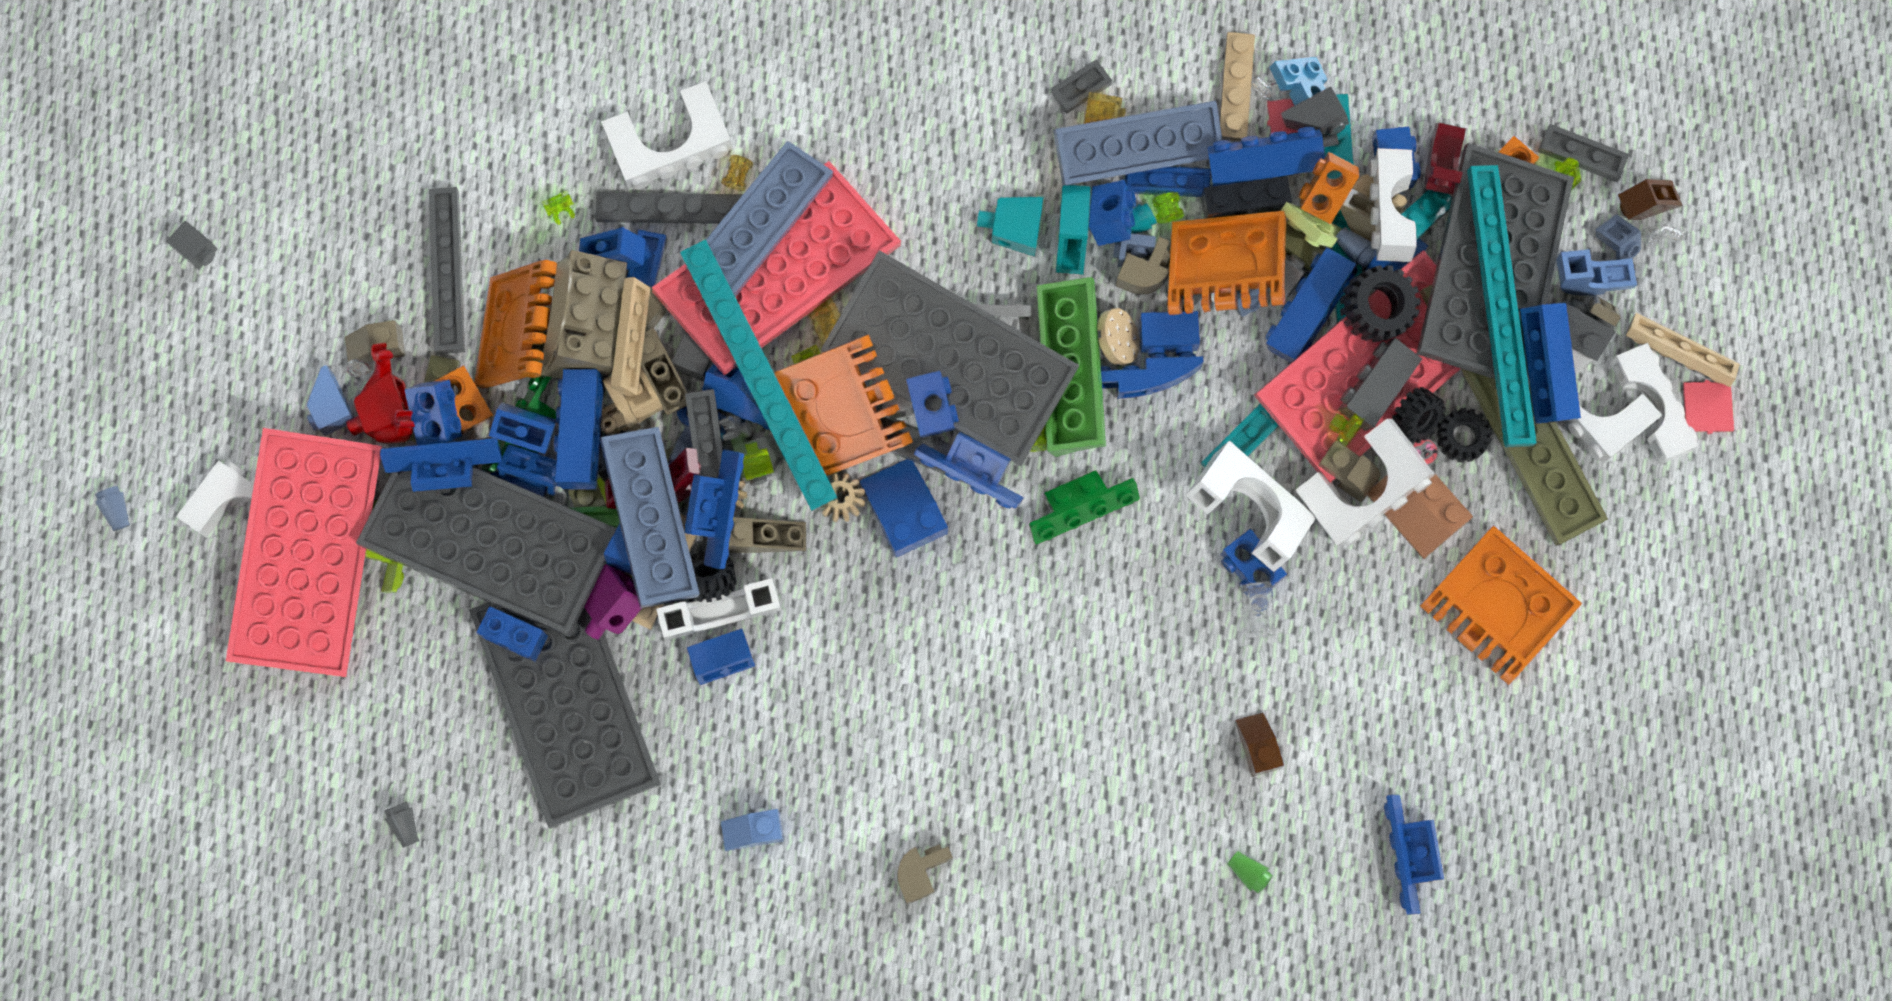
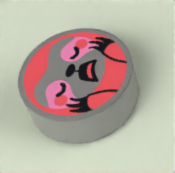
M1428 438L1426 441L1422 440L1421 443L1417 444L1415 442L1412 444L1428 466H1431L1437 460L1439 449L1433 440Z

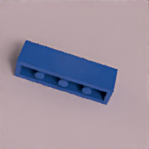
M1314 127L1300 128L1297 133L1286 134L1284 131L1273 132L1269 137L1259 139L1258 136H1247L1242 138L1240 142L1230 143L1228 140L1214 142L1213 146L1207 147L1213 186L1312 172L1317 161L1320 158H1325L1320 129L1315 130Z
M1327 247L1323 254L1318 253L1315 256L1310 267L1312 268L1311 273L1307 278L1303 277L1295 290L1297 295L1292 302L1288 301L1284 305L1280 314L1282 316L1277 326L1272 325L1265 337L1268 350L1290 363L1312 345L1343 296L1345 286L1350 284L1349 281L1358 272L1356 263Z
M1566 303L1545 304L1520 309L1535 424L1581 418Z
M563 369V379L558 381L561 407L556 409V422L559 424V434L554 437V450L557 452V462L552 465V478L562 489L597 490L600 424L604 388L602 381L604 377L597 369Z

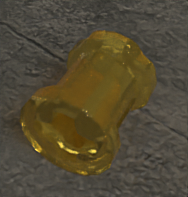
M730 155L728 159L730 165L726 177L722 178L721 183L727 188L744 191L746 189L745 180L748 170L752 169L753 162L739 155ZM737 169H738V170H739V173H738V176L736 177L735 174H736V171H737Z

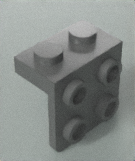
M1572 297L1571 300L1564 298L1561 303H1566L1572 348L1598 361L1616 332L1614 326L1587 311V304L1575 297Z

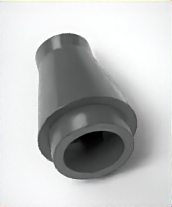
M407 801L384 811L387 817L385 821L400 841L402 848L419 841L413 808H409Z

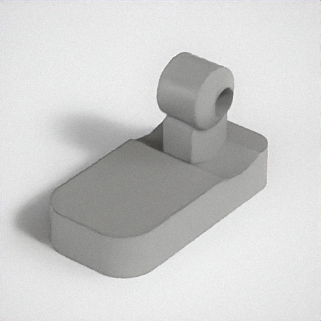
M974 304L994 317H1031V305Z

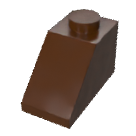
M1645 179L1618 194L1621 202L1620 209L1628 220H1643L1683 206L1672 180Z
M1264 713L1235 720L1251 776L1254 777L1280 770L1284 766L1276 736Z

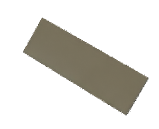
M1593 295L1588 303L1589 311L1616 327L1621 319L1618 308Z

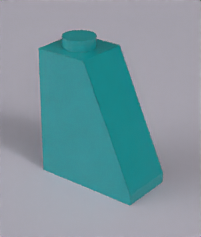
M1062 186L1055 273L1084 275L1091 186Z

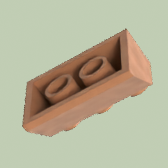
M1388 474L1367 495L1373 503L1384 493ZM1436 474L1429 479L1432 483L1420 493L1413 491L1406 497L1408 502L1396 511L1391 508L1384 513L1423 559L1473 518L1472 514Z

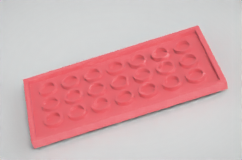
M830 161L824 165L834 171L831 180L736 296L761 348L865 273L879 250L889 255L901 246V240ZM686 264L652 287V293L724 376L737 367L689 270L686 269Z
M1424 250L1401 268L1404 271V278L1410 276L1413 279L1410 283L1412 288L1416 286L1419 292L1415 294L1416 298H1420V305L1415 307V309L1420 310L1418 317L1413 319L1415 322L1406 329L1407 331L1394 337L1414 353H1417L1427 305L1420 291L1433 284L1437 266ZM1375 290L1368 297L1370 309L1376 316L1388 319L1391 313L1390 300L1385 293ZM1346 316L1254 394L1317 472H1321L1330 483L1335 477L1319 467L1318 464L1331 445L1337 440L1355 454L1361 456L1372 447L1364 436L1374 429L1364 431L1338 411V408L1343 403L1340 400L1341 396L1350 386L1354 387L1359 380L1356 377L1358 372L1365 364L1370 365L1375 358L1373 355L1375 348L1382 342H1372V339L1368 341L1362 340L1361 333L1355 336L1351 333L1353 327L1351 325L1346 327L1344 321L1348 320ZM1418 355L1422 358L1421 362L1375 427L1387 418L1392 419L1393 415L1397 414L1395 409L1402 405L1400 403L1402 398L1404 400L1407 399V393H1413V389H1420V387H1424L1434 393L1457 373L1460 368Z
M263 428L226 655L227 662L341 677L347 676L366 549L358 546L356 542L373 509L382 446Z

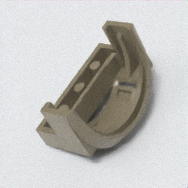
M571 250L566 258L557 263L556 274L551 277L555 278L546 342L543 349L544 358L540 361L543 364L541 375L563 379V369H597L603 375L608 376L614 365L622 302L621 294L627 262ZM564 329L582 332L586 335L580 336L576 334L566 333Z

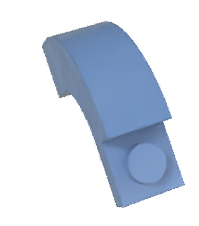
M1590 249L1561 252L1556 258L1561 290L1567 294L1580 296L1601 295L1606 291L1634 289L1637 286L1632 258L1592 261Z

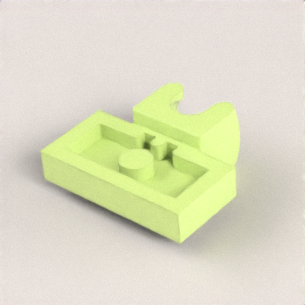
M1286 202L1281 211H1285V215L1288 218L1287 223L1297 231L1302 230L1306 234L1305 240L1315 247L1323 245L1332 248L1338 239L1336 235L1342 230L1337 225L1329 224L1302 210L1300 206Z

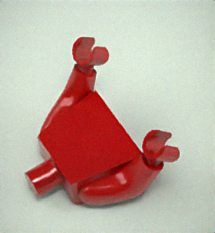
M373 344L371 346V356L375 361V369L361 393L355 397L354 404L358 415L346 422L347 427L353 436L365 432L379 443L396 444L406 442L411 438L412 430L415 427L414 421H411L413 411L409 410L404 390L407 388L404 381L392 374L390 359H392L393 354L390 350H386L387 344Z

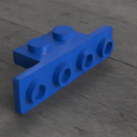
M962 432L957 434L947 456L925 444H921L914 452V455L919 457V461L928 467L936 466L945 471V475L955 481L962 480L971 485L970 488L976 493L992 496L1002 507L1016 509L1024 499L1023 496L999 484L1011 459Z
M496 438L383 448L380 450V457L386 473L412 471L411 487L413 492L472 486L473 465L500 463L502 461L499 443Z
M723 450L718 478L700 475L693 476L684 532L686 534L708 537L704 565L717 569L725 568L729 555L728 547L731 531L734 526L733 517L739 496L740 476L743 471L744 454L741 452Z
M1387 795L1384 811L1392 827L1389 840L1397 856L1394 868L1397 879H1401L1402 892H1400V903L1402 908L1406 909L1407 915L1420 914L1416 884L1444 880L1434 820H1425L1405 824L1400 795Z

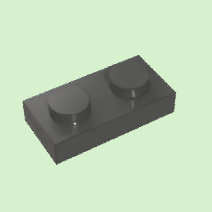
M1096 59L1052 87L1050 93L1063 111L1068 114L1111 86L1112 79Z

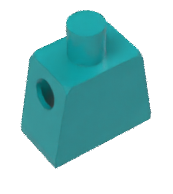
M1044 197L998 198L996 212L979 210L977 227L993 229L992 244L1035 256Z

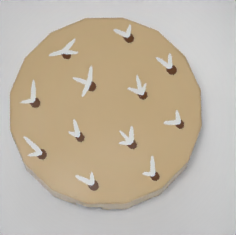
M1120 308L1105 311L1100 316L1097 324V331L1101 330V338H1098V342L1104 356L1115 365L1132 363L1137 358L1140 350L1139 334L1133 319L1126 311Z

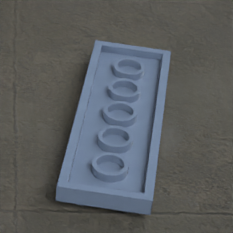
M1216 101L1053 129L1062 186L1209 159L1207 147L1213 146L1214 142L1223 140Z
M789 141L783 145L706 239L735 297L833 177L834 171Z
M659 427L601 437V447L640 609L698 597L699 590Z

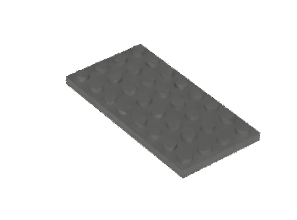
M1467 143L1464 146L1459 171L1463 172L1461 182L1455 184L1416 354L1495 379L1467 169L1470 166L1498 165L1529 384L1520 309L1547 304L1574 177Z
M880 250L821 348V351L825 352L869 334L873 346L854 353V358L875 350L877 357L869 362L858 364L861 374L869 372L873 368L882 367L884 373L871 380L879 382L887 379L892 392L910 403L912 401L906 379L941 371L942 377L948 376L952 393L947 394L949 406L955 404L959 422L954 423L955 429L1007 456L1019 466H1022L1079 368V365ZM937 396L929 397L925 403L926 409L929 411L939 410L942 400Z
M409 440L406 444V446L417 445V443ZM474 467L472 486L416 492H413L411 487L412 471L392 472L356 542L358 546L570 637L606 563L604 552L617 528Z
M489 602L469 609L476 631L490 606L535 626L548 635L536 662L491 643L480 636L479 639L549 829L661 785L605 633L597 640L590 637L584 631L592 619L585 608H583L570 637Z

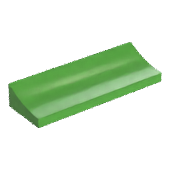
M1087 277L1036 285L1040 343L1079 365L1078 370L1046 423L1047 452L1055 457L1077 451L1105 447L1106 435L1094 279Z

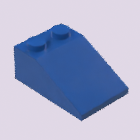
M906 459L859 481L895 558L948 534V526L914 461Z

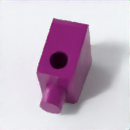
M607 564L604 565L584 606L592 618L584 631L590 637L597 640L601 638L605 630L621 634L640 612L641 609L634 581L628 573Z

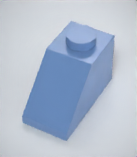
M327 365L321 367L307 402V407L311 413L307 415V419L314 431L319 430L324 436H327L347 426L346 422L354 418V415L334 373Z
M778 809L750 813L721 821L725 851L784 842Z

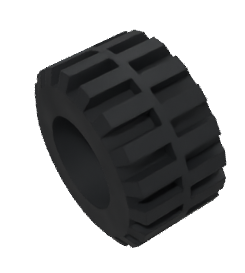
M1381 265L1369 268L1349 281L1350 284L1345 286L1343 290L1346 295L1340 298V304H1344V308L1340 309L1341 316L1346 315L1348 319L1344 321L1346 327L1351 325L1353 327L1351 333L1355 336L1361 333L1362 340L1368 341L1372 339V342L1387 341L1407 331L1406 329L1414 324L1415 321L1413 319L1418 317L1420 311L1415 309L1416 306L1420 305V298L1415 297V294L1419 292L1417 286L1412 288L1410 284L1413 279L1410 276L1404 278V271L1401 269L1393 271V266L1389 265L1383 268ZM1371 289L1380 290L1389 298L1391 313L1388 319L1376 316L1370 309L1368 297Z

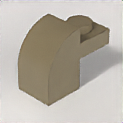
M1159 237L1149 261L1127 253L1115 286L1140 295L1150 294L1160 289L1169 275V269H1166L1170 258V251L1167 250L1170 241Z
M1337 440L1331 445L1318 464L1319 467L1340 481L1337 487L1359 502H1362L1367 497L1381 476L1379 469L1364 455L1358 456Z
M940 844L925 850L926 856L921 858L917 848L914 847L903 856L898 867L897 877L907 905L934 894V889L926 871L953 860L949 847L942 849Z

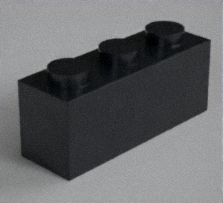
M1288 176L1205 187L1200 198L1204 219L1281 211L1286 202L1292 204Z

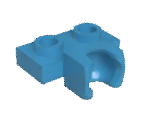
M1317 57L1275 61L1269 67L1280 91L1292 90L1289 96L1294 106L1326 89L1324 83L1328 79Z

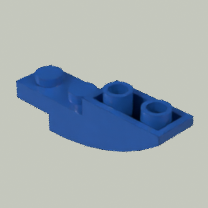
M1182 353L1179 357L1153 354L1150 358H1146L1144 369H1139V366H1125L1122 370H1111L1110 367H1101L1102 389L1117 388V399L1135 398L1160 392L1181 383L1199 371L1204 362L1203 356H1196L1195 353Z

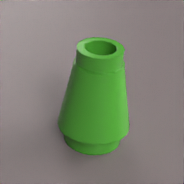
M1239 851L1233 855L1227 864L1250 892L1254 890L1259 894L1273 877L1268 872V867Z

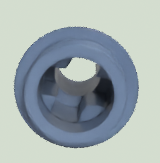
M1346 227L1336 235L1338 238L1336 242L1356 265L1364 268L1376 256V249H1372L1371 241L1348 230Z
M118 486L104 489L95 494L97 498L95 503L113 531L130 526L124 492H120Z

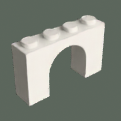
M706 81L680 91L682 101L692 122V130L687 141L676 150L656 152L643 145L637 136L628 112L601 121L628 189L645 188L652 180L657 178L668 179L674 176L676 171L685 167L687 169L696 168L702 164L703 160L711 157L714 159L722 158L729 153V150L733 149L730 137Z
M1572 348L1575 375H1577L1594 360ZM1642 394L1616 415L1599 417L1588 413L1580 406L1581 418L1566 421L1569 423L1568 429L1577 438L1581 437L1588 445L1587 450L1594 459H1600L1605 463L1657 421L1662 414Z
M1387 418L1364 436L1382 459L1387 469V486L1377 501L1363 507L1349 503L1321 472L1316 473L1296 489V492L1337 546L1344 545L1345 543L1347 546L1354 544L1362 537L1360 534L1362 530L1368 526L1372 529L1385 520L1384 513L1391 508L1394 511L1398 510L1408 502L1406 497L1413 491L1420 493L1432 483L1429 479L1435 473L1393 419Z
M1228 441L1213 455L1185 496L1207 515L1225 499L1229 491L1241 492L1253 499L1263 512L1266 529L1252 554L1275 572L1291 558L1316 517L1233 443Z
M218 460L176 517L207 538L229 509L240 503L251 502L255 478L253 477L251 481H248L242 477L245 471L232 462L226 466Z
M773 578L744 585L743 589L731 592L727 597L721 595L722 599L719 601L716 598H712V602L708 603L706 599L702 602L687 603L684 601L657 608L663 638L671 640L782 610Z

